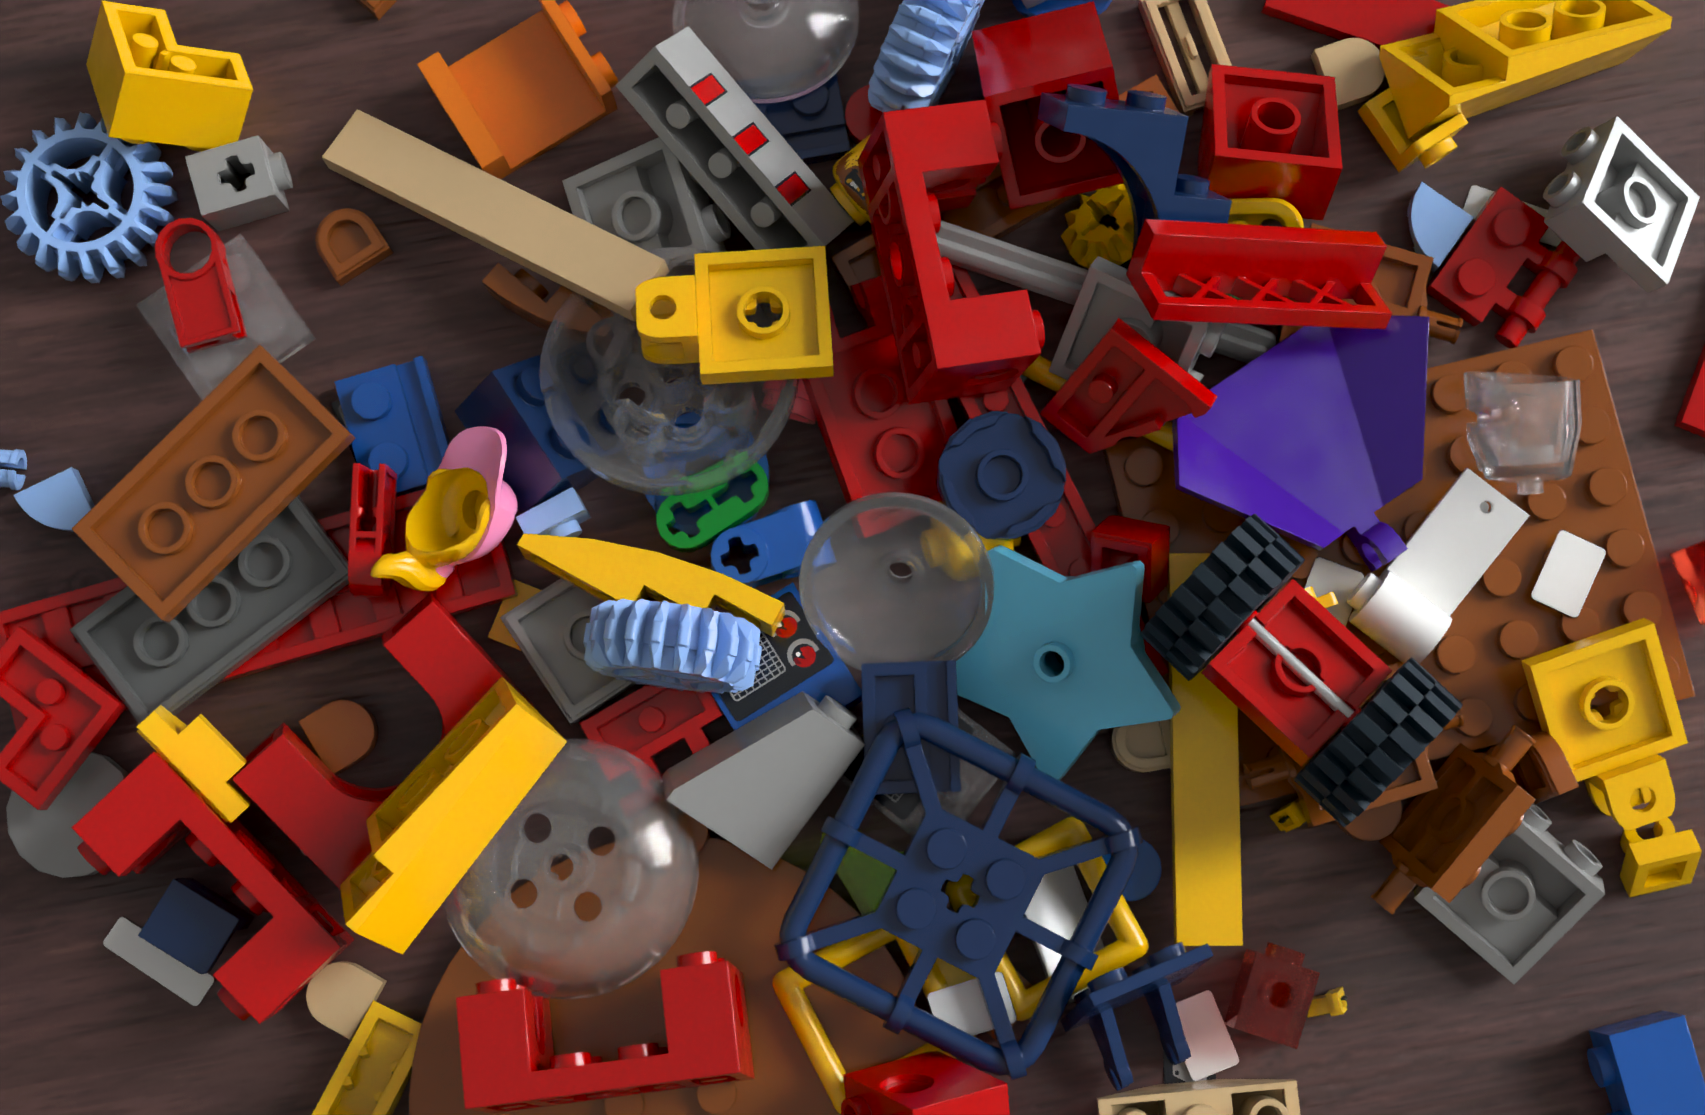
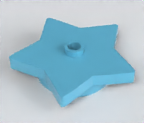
M998 545L986 553L985 629L956 661L957 695L1009 717L1031 758L1036 760L1035 765L1037 769L1058 780L1065 776L1101 729L1168 720L1179 713L1181 709L1179 702L1145 652L1144 639L1140 636V615L1145 570L1143 562L1133 561L1078 576H1063L1005 546ZM1055 652L1062 657L1064 666L1057 660Z

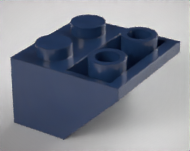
M580 341L492 371L455 410V413L466 429L486 426L496 428L504 434L507 444V455L502 480L515 493L517 509L521 514L571 487L578 491L647 445L640 431Z

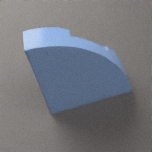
M1423 182L1414 191L1407 209L1409 231L1415 245L1413 247L1415 253L1434 258L1431 266V271L1434 272L1474 218Z
M72 467L14 494L18 504L30 517L41 524L62 531L74 532L72 528L95 506L79 471Z

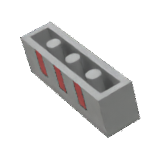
M689 26L654 46L615 85L756 250L826 246L854 222Z

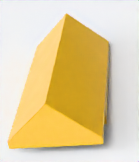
M1474 0L1436 9L1434 33L1381 45L1379 59L1407 138L1410 139L1434 130L1459 113H1462L1467 119L1622 64L1670 30L1672 16L1644 0Z
M501 677L366 820L372 852L340 885L345 925L355 933L403 955L567 743L554 727L505 678Z

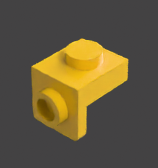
M1390 88L1366 102L1357 111L1398 172L1403 171L1418 160L1426 169L1447 156L1458 147L1452 137L1468 124L1464 115L1459 113L1434 130L1408 139Z

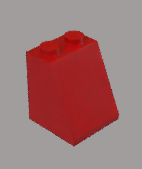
M1094 1L971 31L984 100H986L990 122H997L1002 134L1003 155L999 164L1010 210L1123 184L1124 182L1115 165L1093 141L1084 135L1062 131L1037 119L1041 93L1066 95L1068 84L1102 88L1107 90L1106 99L1120 100L1113 64Z

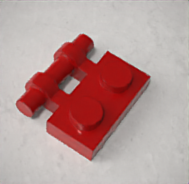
M1499 187L1492 193L1426 287V293L1473 327L1482 323L1489 311L1493 310L1505 319L1495 334V338L1502 345L1511 349L1518 347L1527 333H1535L1546 318L1544 311L1546 305L1558 288H1567L1577 274L1578 269L1575 264L1580 256L1562 240L1554 251H1549L1538 242L1549 228L1544 223L1545 217L1503 187ZM1523 265L1537 276L1523 296H1518L1506 287Z
M645 685L579 724L611 780L635 769L643 785L622 796V799L633 818L636 819L656 803L665 799L660 783V778L664 773L660 772L653 757L684 739L693 754L709 746L711 743L703 728L724 717V714L711 692L680 691Z

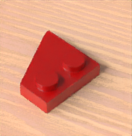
M1118 318L1049 400L1040 415L1087 453L1091 454L1115 446L1121 438L1128 436L1138 438L1158 431L1165 422L1191 413L1194 418L1205 415L1211 409L1218 396L1122 319Z

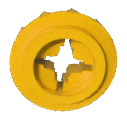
M1124 183L1098 189L1090 197L1079 194L1081 206L1079 209L1065 214L1069 227L1061 235L1071 257L1079 265L1088 269L1097 256L1117 265L1129 261L1132 258L1134 223L1132 208ZM1109 214L1117 219L1115 222L1119 229L1115 231L1111 226L1107 228L1105 225L1100 224L1099 221L1104 215Z

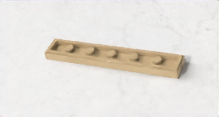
M358 109L322 156L329 169L634 322L636 321V287L646 280L666 277L669 272L664 259Z

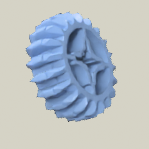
M903 0L899 5L892 24L889 26L888 34L873 67L874 73L869 81L870 87L868 90V99L871 106L882 111V113L937 106L943 93L946 92L952 76L955 74L961 57L964 55L965 48L972 36L971 31H973L980 16V10L985 0Z
M82 112L79 113L74 129L64 118L55 117V134L51 137H48L41 130H32L33 140L38 146L31 153L23 148H14L15 156L24 164L21 170L3 171L5 180L17 188L0 196L2 205L10 211H14L4 222L8 230L15 235H21L16 242L17 247L28 256L36 255L35 264L46 272L57 268L58 275L68 281H75L82 272L83 277L87 281L100 284L104 268L117 279L125 278L126 269L124 261L128 258L138 266H147L146 256L140 250L147 243L155 247L158 234L155 233L157 225L165 227L168 223L174 221V217L161 207L178 200L177 192L171 186L164 185L173 177V172L168 164L158 161L161 157L159 147L154 142L133 144L120 138L108 137L103 118L97 124L90 114ZM92 156L85 165L77 169H66L74 162ZM130 168L134 192L129 211H127L121 204V193L127 183L123 177ZM54 186L58 193V203L51 214L55 221L50 227L47 215V201L50 190ZM75 187L85 194L92 191L109 208L107 210L103 209L94 202L88 206L71 189ZM102 227L115 228L99 239L78 243L80 239L87 241L97 229Z
M620 599L618 601L607 600L594 606L591 609L589 623L585 625L583 638L585 664L603 676H612L617 680L631 681L636 684L651 685L659 688H671L680 691L689 690L701 693H736L752 687L755 673L759 670L762 647L759 646L760 629L745 618L734 617L731 613L717 612L711 608L669 603L664 600L662 602L644 599L638 601Z

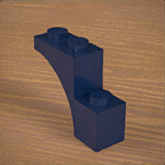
M1068 84L1066 95L1041 93L1037 119L1062 131L1086 136L1105 152L1119 172L1128 192L1134 223L1132 255L1145 219L1228 224L1232 200L1209 190L1210 180L1178 174L1189 116L1165 107L1166 96L1145 91L1128 90L1126 101L1106 99L1107 90L1080 84Z

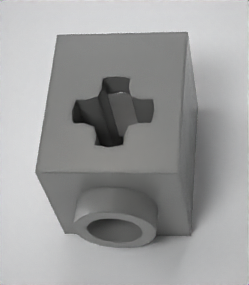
M259 135L185 156L201 216L218 232L290 211L284 190L293 188V183L286 160L281 152L273 153ZM250 173L251 176L246 178L245 182L247 188L238 192L236 189L241 187L243 182L241 176Z

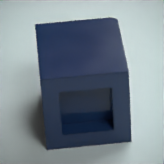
M177 878L172 880L138 936L197 973L207 974L214 967L235 931L248 929L255 917L193 878Z

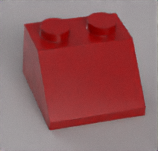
M1211 64L1197 161L1198 177L1210 180L1209 190L1228 199L1279 198L1292 204L1298 210L1302 219L1323 221L1343 169L1335 77Z

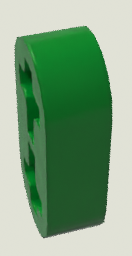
M734 456L717 464L668 496L661 503L656 515V526L663 541L676 551L695 552L715 541L724 531L738 526L755 515L765 505L769 496V483L764 469L755 460L743 456ZM737 472L742 479L748 478L751 475L757 479L751 485L753 498L750 501L743 503L741 498L734 496L718 506L714 500L729 489L727 476L731 473ZM706 504L712 509L697 520L699 533L696 536L689 538L683 531L677 532L674 535L669 531V528L676 523L673 512L677 508L683 506L689 514Z

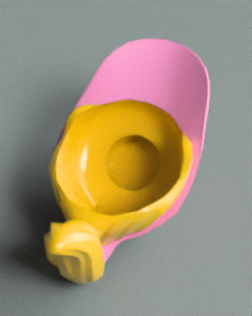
M477 426L467 428L452 439L439 468L428 476L425 491L407 515L405 523L406 551L383 555L372 567L370 573L372 577L394 579L401 585L418 591H434L445 583L447 577L453 572L457 564L478 559L499 545L511 528L517 513L516 495L512 488L502 480L507 455L506 438L501 431L492 427Z

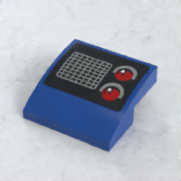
M793 582L771 595V597L785 604V615L773 637L760 630L759 646L762 647L759 670L755 673L753 686L736 693L724 692L721 694L711 692L734 730L802 691L818 702H821L826 695L830 696L847 709L862 701L860 687Z

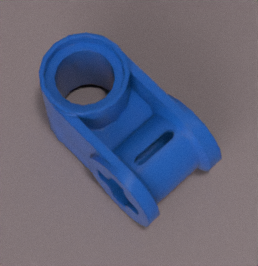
M816 500L790 505L772 512L764 518L730 528L717 537L710 553L711 569L713 571L722 573L752 588L781 579L799 577L820 570L837 561ZM740 546L743 554H755L756 557L750 560L748 573L739 574L735 566H723L722 563L729 559V548Z

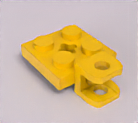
M825 246L694 254L695 276L653 278L640 283L635 289L636 324L638 335L641 337L643 357L657 364L700 363L702 385L834 377ZM770 303L772 313H782L780 320L772 322L770 327L764 328L758 327L754 322H748L745 317L756 314L757 304Z
M1641 618L1522 660L1541 730L1550 734L1559 744L1577 782L1585 781L1589 797L1595 807L1605 815L1612 816L1615 822L1626 830H1633L1671 816L1675 808V792L1666 759L1658 754L1685 745L1688 741L1654 622ZM1603 687L1610 692L1618 691L1619 698L1610 703L1609 709L1611 714L1602 717L1597 710L1590 708L1591 700L1595 697V693ZM1649 802V804H1648L1646 807L1642 808V809H1633V808H1632V807H1634V806H1637V805H1640V804H1643V803L1646 804V803Z

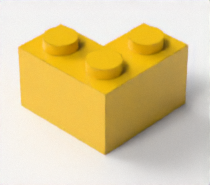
M101 1L86 65L108 137L120 138L133 144L154 142L179 145L200 152L238 141L253 92L240 54L177 45L165 10Z

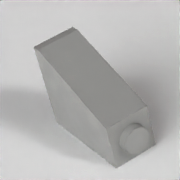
M802 691L667 769L660 778L665 799L772 870L864 747L863 740L853 726L857 717L830 696L826 695L821 702H818Z

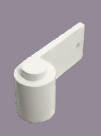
M1465 468L1405 545L1408 549L1393 559L1379 578L1370 572L1354 589L1346 601L1347 604L1354 608L1349 617V622L1402 663H1405L1412 657L1420 664L1448 630L1452 622L1450 615L1530 515L1470 469Z

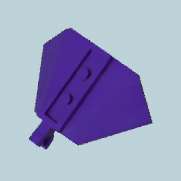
M1392 315L1386 329L1304 326L1209 389L1218 397L1205 415L1194 418L1191 413L1173 420L1175 489L1245 519L1253 514H1257L1275 532L1319 551L1346 533L1371 572L1395 559L1408 548L1394 529L1388 524L1380 522L1374 512L1423 479L1429 317Z

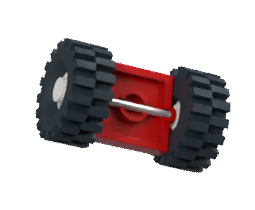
M1253 514L1241 526H1238L1224 542H1221L1212 551L1210 556L1203 563H1200L1187 580L1172 593V596L1155 613L1156 615L1145 625L1144 629L1140 632V636L1188 681L1192 680L1202 671L1201 673L1301 767L1314 755L1293 780L1345 827L1358 817L1371 802H1374L1425 750L1429 743L1442 732L1443 728L1455 717L1463 704L1411 657L1360 708L1359 706L1393 670L1294 579L1273 598L1305 559L1257 514ZM1330 738V740L1317 752V750Z

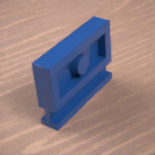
M423 356L413 358L414 361L400 365L392 364L334 381L347 430L356 438L351 443L356 462L372 470H379V464L389 466L397 474L396 497L426 489L428 476L439 468L450 444L427 360Z

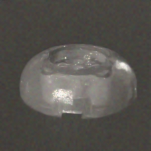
M684 247L649 250L650 253L666 261L669 268L666 277L695 276L694 254L714 253ZM574 291L556 313L548 329L540 359V387L546 410L553 428L566 448L584 467L598 477L626 490L647 495L680 496L694 494L720 486L744 473L757 463L779 438L792 413L799 386V379L702 385L700 363L657 364L646 360L642 354L641 337L638 335L636 321L634 322ZM770 303L757 304L756 314L747 315L745 318L748 322H754L758 327L764 328L770 327L772 322L780 320L782 313H772ZM591 307L603 319L596 322L589 330L588 335L575 330L586 310ZM576 379L586 380L590 384H582L578 382ZM673 379H680L678 381H673V383H668ZM629 387L642 389L645 392L644 401L638 406L629 398L619 399L623 390ZM601 407L607 423L615 434L605 431L600 426L597 416ZM691 411L701 416L699 422L692 427H675L676 419L685 412ZM569 420L577 422L586 430L590 439V446L582 440L577 426L570 423Z
M564 738L567 743L488 842L472 866L444 900L442 906L449 926L460 945L470 958L495 979H516V985L520 984L525 989L532 991L533 996H543L556 1000H577L603 995L624 987L642 976L668 953L683 931L693 908L699 878V856L693 827L688 814L666 801L663 792V778L654 768L634 754L612 744L592 739ZM535 814L546 816L551 823L549 837L540 843L530 841L524 831L526 821ZM598 827L609 828L615 836L613 850L604 856L594 854L588 845V838L591 832ZM562 854L567 855L573 863L572 873L565 880H559V875L551 871L553 860L556 857L562 858ZM521 879L532 881L537 889L536 901L527 908L516 906L511 899L512 886ZM585 892L596 894L602 903L600 915L592 921L580 919L575 912L576 899Z

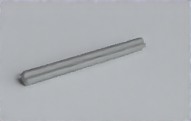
M942 220L940 231L936 234L940 256L948 257L952 265L1075 305L1088 273L1087 269ZM1227 323L1214 352L1250 363L1276 345V336L1270 331L1249 324Z

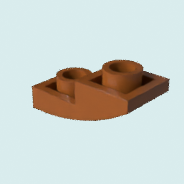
M497 263L482 280V283L492 297L512 312L546 331L570 340L610 347L617 339L611 324L607 322L613 313L608 308L582 295L576 296L564 286H561L545 303L543 300L549 292L522 268L513 275L500 263Z

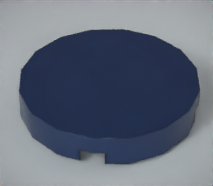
M991 411L969 419L947 440L937 462V489L945 510L965 529L986 539L1011 541L1038 530L1056 513L1064 492V483L1066 482V463L1057 440L1041 423L1029 417H1022L1008 412Z

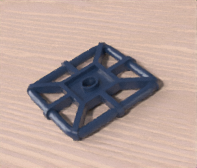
M909 707L893 712L894 719L886 723L875 737L835 817L827 816L820 830L826 833L784 915L779 931L780 942L774 944L778 960H786L789 967L803 979L884 1020L883 1028L897 1035L904 1030L981 1071L998 1076L1008 1075L1011 1081L1027 1076L1026 1068L1033 1065L1045 1050L1084 969L1092 970L1098 958V955L1093 953L1134 871L1138 857L1137 845L1143 843L1139 827H1131L1129 821L1114 808L1035 768L1036 760L1022 753L1015 758L938 717L921 712L912 713ZM920 739L1004 781L981 829L941 808ZM901 746H903L924 812L903 854L857 831ZM1022 791L1105 834L1104 836L1039 857H1034L998 838ZM849 846L895 869L874 911L807 932L808 926ZM1111 854V858L1070 940L1023 917L1045 874ZM962 874L969 875L973 879L970 890L977 894L974 904L972 906L962 904L957 912L947 909L949 897L941 891L943 883L946 879L957 882ZM880 928L920 948L896 996L812 952ZM1015 932L1062 955L1018 1042L1015 1039L995 976V972ZM937 957L977 978L999 1048L914 1006Z

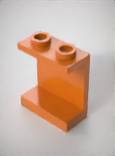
M538 0L541 11L450 66H447L439 51L417 64L481 170L499 179H503L618 109L611 88L619 81L603 54L598 51L590 56L579 37L587 33L568 0L559 5L555 0Z

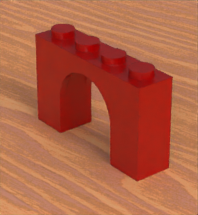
M431 592L382 635L383 646L436 703L442 716L440 741L501 677L505 678L535 708L532 701ZM283 722L244 757L247 760L246 764L232 776V780L340 889V885L372 852L366 820L400 784L384 788H367L341 779Z

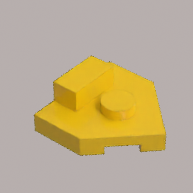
M160 705L137 726V732L226 823L228 821L232 823L249 807L252 799L232 780V776L246 764L247 760L202 714H199L189 725H186Z

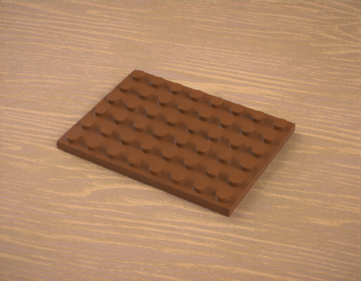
M1593 329L1427 368L1423 479L1375 511L1376 517L1380 522H1384L1393 528L1404 544H1406L1465 468L1470 469L1530 515L1450 615L1452 622L1448 630L1429 655L1420 663L1429 674L1463 704L1461 710L1455 716L1463 714L1464 726L1443 731L1429 743V761L1450 756L1460 743L1470 750L1499 744L1513 724L1528 735L1542 731L1521 661L1641 618H1646L1655 624L1676 701L1695 697V691ZM1143 436L1119 441L1115 446L1103 449L1119 516L1170 526L1169 553H1212L1221 542H1224L1246 520L1175 489L1174 453ZM1560 530L1568 531L1604 548L1606 551L1603 562L1577 618H1571L1531 598V593ZM1277 533L1305 561L1273 598L1292 579L1305 588L1317 557H1322L1360 571L1364 574V577L1371 572L1346 533L1320 551ZM1391 561L1371 573L1379 578ZM1167 585L1150 603L1142 601L1146 623L1156 615L1155 613L1167 601ZM1348 619L1346 628L1387 666L1397 663L1398 668L1404 665V663L1349 622ZM1161 656L1169 672V662ZM1167 673L1162 678L1169 687V673ZM1604 687L1599 689L1591 700L1590 708L1597 710L1602 717L1611 714L1609 705L1614 700L1619 699L1618 691L1610 692ZM1238 708L1240 806L1297 793L1287 779L1256 788L1253 791L1250 790L1246 779L1269 773L1270 769L1244 775L1243 763H1250L1279 754L1278 745Z

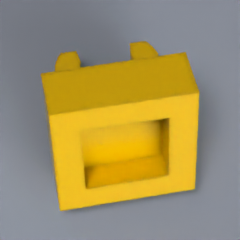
M1667 817L1655 822L1653 827L1655 838L1644 840L1637 834L1636 829L1626 830L1623 828L1620 844L1625 857L1619 876L1629 898L1692 883L1702 853L1692 829L1675 833V827Z

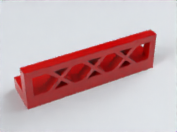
M1145 219L1126 272V276L1153 320L1386 329L1392 316L1390 309L1371 285L1387 248V245L1377 232ZM1164 291H1173L1183 297L1166 296ZM1226 294H1232V295H1234V296H1236V297H1238V298H1240V299H1242V300L1235 299V298H1233V297H1231V296H1228V295H1226ZM1283 296H1288V297H1290V298H1292V299H1294V300H1296V301H1298V302H1294V301H1292V300H1290V299H1288V298H1285V297H1283ZM1342 299H1353L1357 305H1352Z

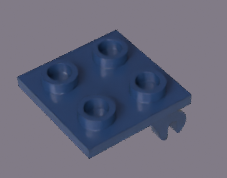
M1182 942L1173 944L1147 957V963L1130 972V977L1127 976L1124 967L1112 970L1087 983L1088 989L1073 997L1076 1006L1060 1020L1065 1032L1089 1023L1103 1057L1106 1074L1117 1091L1129 1086L1134 1081L1113 1009L1145 996L1160 1032V1040L1166 1056L1174 1066L1186 1061V1059L1191 1057V1053L1171 987L1181 983L1214 956L1208 943L1188 952Z

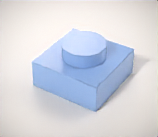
M571 487L515 518L525 534L577 537L583 532L579 524L590 519L591 516L578 493Z

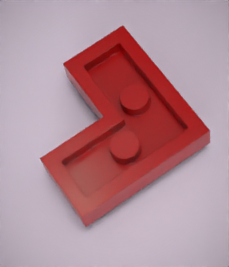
M17 627L0 649V697L27 717L26 721L0 753V781L37 810H47L126 709V705L120 699L28 629Z

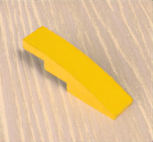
M525 533L517 544L525 559L603 602L607 600L618 601L620 599L638 601L650 598L657 602L664 600L669 603L689 604L690 606L711 608L712 610L717 606L735 617L745 618L771 637H773L785 615V604L722 573L659 552L589 538Z
M373 1000L312 1115H393L411 1077L413 1058L422 1024Z

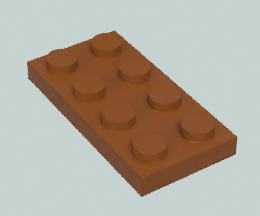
M259 345L112 488L72 530L161 620L170 623L356 438L263 346Z

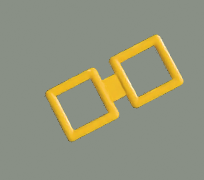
M1070 816L1016 844L1015 847L1034 857H1039L1091 840L1092 837L1083 822ZM1102 856L1077 864L1092 894L1107 866ZM962 874L957 882L949 881L946 885L945 892L955 912H957L962 904L972 906L977 898V894L970 890L973 879L969 875ZM1123 894L1108 921L1117 940L1094 952L1098 955V958L1092 970L1084 969L1073 994L1088 987L1087 983L1112 970L1124 967L1147 953L1149 947L1148 940ZM880 928L826 946L814 954L843 968L896 939L911 967L920 948ZM1005 952L996 972H1002L1017 1016L1016 1020L1024 1021L1031 1018L1051 976L1025 989ZM937 957L922 990L927 998V995L931 992L960 984L976 977ZM787 967L774 976L772 981L773 989L834 1108L841 1114V1104L845 1099L843 1074H846V1071L803 990L813 983L803 979L790 967ZM926 1043L899 1059L928 1051H940L952 1058L956 1057Z

